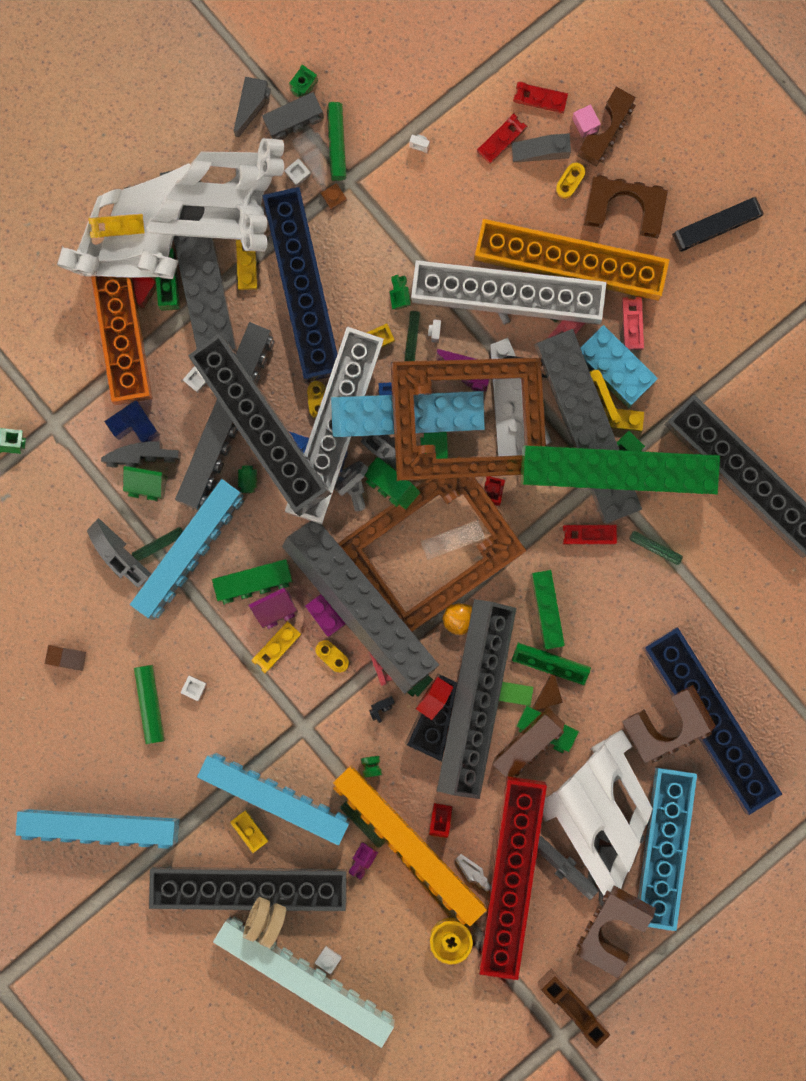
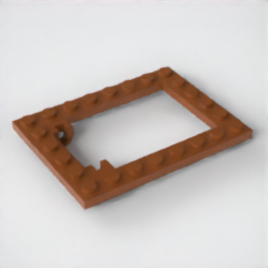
M541 358L402 361L390 363L397 481L521 475L522 455L436 459L435 445L416 446L413 395H431L432 381L521 378L525 445L546 446Z
M476 477L426 479L416 487L421 493L406 510L400 505L395 507L392 504L338 543L411 632L527 552ZM438 495L442 497L446 505L452 503L457 497L464 495L491 534L490 537L476 546L484 558L406 612L363 549Z

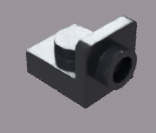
M392 696L371 705L372 709L369 712L373 721L382 722L379 710H382L383 713L393 708L392 704L395 701Z

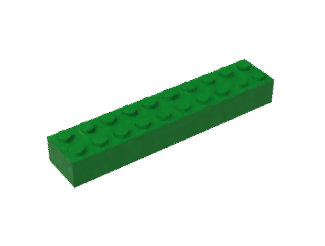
M523 445L521 485L718 495L720 455Z

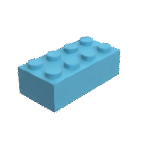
M604 325L580 348L587 367L591 371L599 370L607 388L628 409L658 379Z

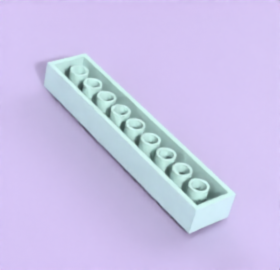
M235 916L233 918L229 917L225 921L213 943L381 1048L383 1047L394 1028L395 1020L392 1019L393 1015L386 1010L381 1012L376 1009V1004L372 1001L360 999V995L352 989L346 990L342 987L343 984L336 979L330 980L325 977L327 975L325 972L318 968L314 970L309 967V962L302 958L298 960L293 957V952L284 947L283 949L277 947L276 942H274L271 948L259 944V937L254 942L243 938L245 926L243 925L244 922Z

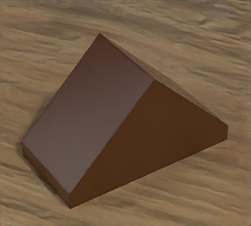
M48 645L45 664L83 671L86 652Z
M550 674L532 708L535 710L563 703L554 675Z

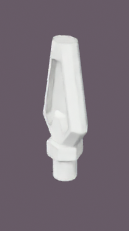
M460 854L455 860L467 880L471 883H476L479 888L482 887L488 892L491 885L487 882L488 879L484 876L483 869Z

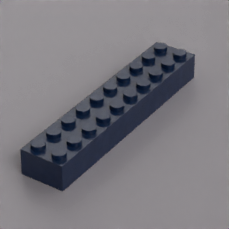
M300 187L262 195L304 381L306 383L328 378L331 375L338 354Z
M673 628L642 648L672 696L692 685L695 687L716 726L711 731L712 734L704 739L698 737L743 811L750 815L781 796L782 792L679 628Z

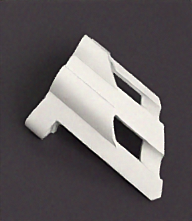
M263 138L260 142L258 153L200 152L192 161L185 175L180 180H177L160 203L162 204L161 208L149 220L145 229L150 234L236 239L241 240L245 251L264 252L267 248V237L264 235L267 229V218L264 215V208L261 206L262 195L269 187L272 177L282 176L284 172V161L281 159L284 152L283 141ZM210 166L238 168V174L235 178L225 184L199 182ZM182 205L205 208L200 221L172 218L177 214Z
M623 730L616 732L591 748L594 754L556 792L545 798L542 816L544 822L554 817L558 818L603 896L607 890L611 891L614 885L621 889L624 879L631 869L640 846L641 836L648 824L653 809L624 755V752L629 750L632 745ZM618 779L621 780L636 805L629 824L613 796V784ZM601 830L605 832L617 852L610 872L594 847L595 837Z

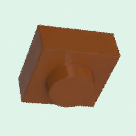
M337 183L321 192V196L330 210L347 201Z

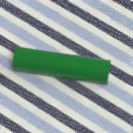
M329 102L327 119L330 174L332 181H342L347 178L343 104L340 102Z
M517 642L511 660L581 685H585L591 670L590 666Z
M154 666L134 668L145 744L163 742L165 737Z

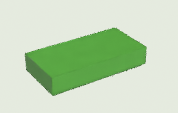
M502 682L499 701L531 706L534 687Z

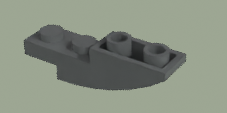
M389 435L361 436L363 438L361 443L396 469L395 437L391 438Z
M140 442L109 452L101 457V462L106 464V467L117 468L119 464L137 468V465L142 466L143 458L147 462H156V459H164L166 463H175V460H181V452L179 450L162 449L163 444L161 442Z
M99 518L89 527L87 533L105 563L120 579L126 576L139 588L151 573L124 548L126 543Z

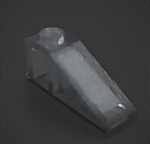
M310 129L292 140L321 190L324 191L326 190V180L321 145L323 140L318 132L314 133Z
M476 520L421 541L427 560L482 540L485 537L479 521Z

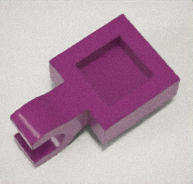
M362 842L352 858L355 860V863L350 868L349 874L361 880L365 875L364 868H370L378 852Z

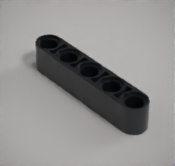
M753 197L675 231L672 236L679 251L682 252L763 216L764 212L757 197Z

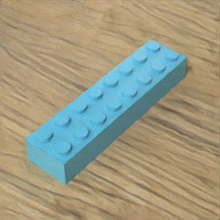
M483 391L413 395L416 433L485 430ZM392 395L331 397L333 437L394 434Z
M223 479L220 480L135 596L130 606L152 620L159 618L165 610L163 608L164 605L174 599L176 596L175 590L178 586L182 587L188 579L186 575L189 571L193 572L199 564L197 560L201 555L205 556L209 551L210 547L208 545L210 542L217 540L221 534V527L231 521L233 517L231 515L232 512L242 506L244 496L241 492Z
M218 753L206 757L197 778L339 846L350 823L347 820L348 816L340 812L334 814L330 812V807L321 803L318 806L312 803L313 799L305 795L299 797L295 795L296 791L285 786L282 789L277 786L278 782L270 778L264 780L260 778L261 774L253 770L247 772L242 769L243 765L234 761L229 763L225 761L226 757Z
M655 767L650 803L653 809L647 825L638 899L656 908L653 919L648 926L651 928L677 931L697 780L696 773Z
M24 809L17 812L15 836H21L22 840H33V838L41 837V841H53L60 838V842H72L78 839L80 843L91 844L95 841H100L99 844L111 845V843L119 842L120 846H131V844L139 843V847H150L153 844H158V848L168 849L178 842L180 819Z

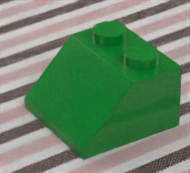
M124 466L123 491L128 493V497L139 498V495L147 496L146 500L158 502V499H164L168 477L162 472Z

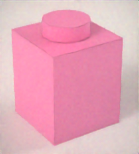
M591 104L573 113L572 119L582 138L588 134L596 135L598 133L601 123Z

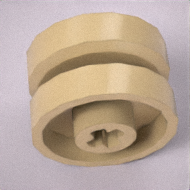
M258 897L247 918L243 938L254 942L259 937L260 945L271 948L283 925L286 907L275 903L270 908L269 900Z

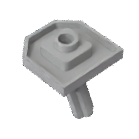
M361 461L342 470L334 487V490L341 496L346 492L351 496L355 511L365 509L362 496L364 489L361 479L365 476L368 468Z

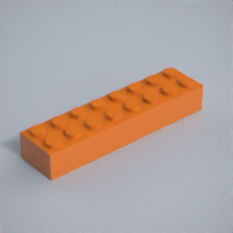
M92 276L111 402L116 406L151 400L153 397L133 280L126 277Z

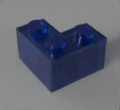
M137 400L104 421L118 440L133 430L141 442H150L161 435Z

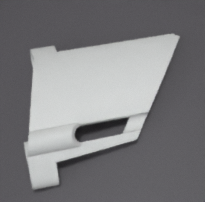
M188 163L144 183L123 190H112L98 196L90 218L98 217L102 207L114 204L111 216L142 213L144 234L104 237L102 243L95 245L92 243V238H90V231L92 230L91 224L88 221L77 251L62 246L57 265L80 276L161 277L173 279L178 259L169 258L168 255L174 235L150 234L145 227L161 208L162 204L160 203L176 181L185 175L191 164ZM183 205L172 219L179 220Z

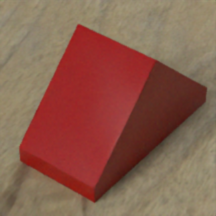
M150 277L132 278L137 303L140 308H144L157 289L156 281Z
M491 476L486 477L484 490L498 509L502 500L505 480Z
M436 677L415 709L432 720L445 705L453 687L439 677Z
M433 804L429 835L449 837L453 806Z

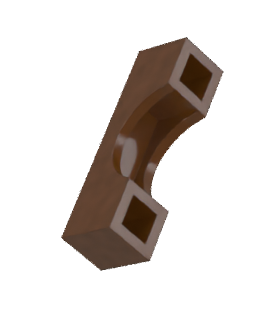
M617 86L615 87L605 106L611 118V126L602 134H588L578 151V157L596 167L599 162H604L608 155V152H606L609 146L613 147L618 138L615 136L617 131H622L627 122L624 120L627 114L631 115L636 107L634 104L635 96Z

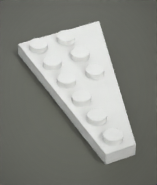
M508 338L490 345L491 359L516 356ZM521 378L493 379L498 456L522 455L525 437ZM545 427L546 445H548L552 441Z

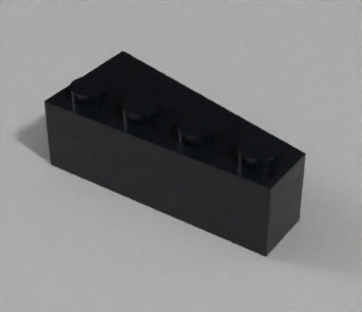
M437 673L436 677L451 685L453 689L445 705L432 720L419 712L405 744L442 762L457 682Z

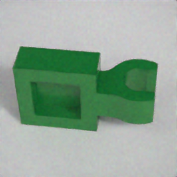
M392 276L391 281L394 289L390 291L392 310H399L410 306L409 288L405 286L407 283L406 276Z

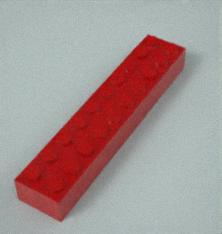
M506 777L478 968L479 975L513 980L519 979L547 789L546 782Z

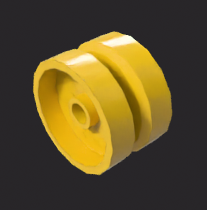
M443 918L431 930L429 937L430 948L435 958L442 963L449 965L458 964L464 961L471 953L473 946L471 931L467 924L463 925L457 918ZM451 937H454V942L449 943L447 938L451 939Z

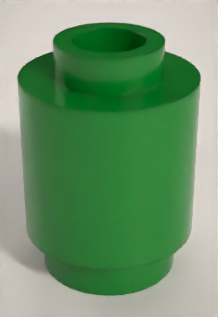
M245 465L242 466V469H238V488H240L241 493H255V488H257V470L253 469V466Z

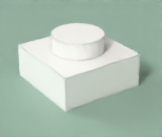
M412 135L409 147L427 153L430 141L425 136Z
M297 159L284 170L296 186L311 175V172L300 159Z
M433 320V325H429L428 336H431V342L439 343L441 320Z
M195 366L183 379L197 393L206 385L205 380Z
M189 675L181 694L199 701L207 683Z
M325 946L315 964L331 974L342 957Z

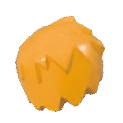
M456 603L448 606L442 617L444 627L452 634H467L472 607L465 603Z

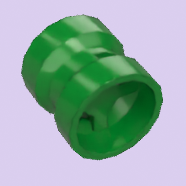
M380 756L360 758L361 764L364 766L363 778L382 775V769L379 768Z

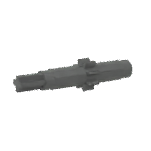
M542 836L539 837L537 852L557 869L554 874L561 880L565 877L583 895L591 900L598 893L599 889L574 867L576 862L571 857L566 859Z

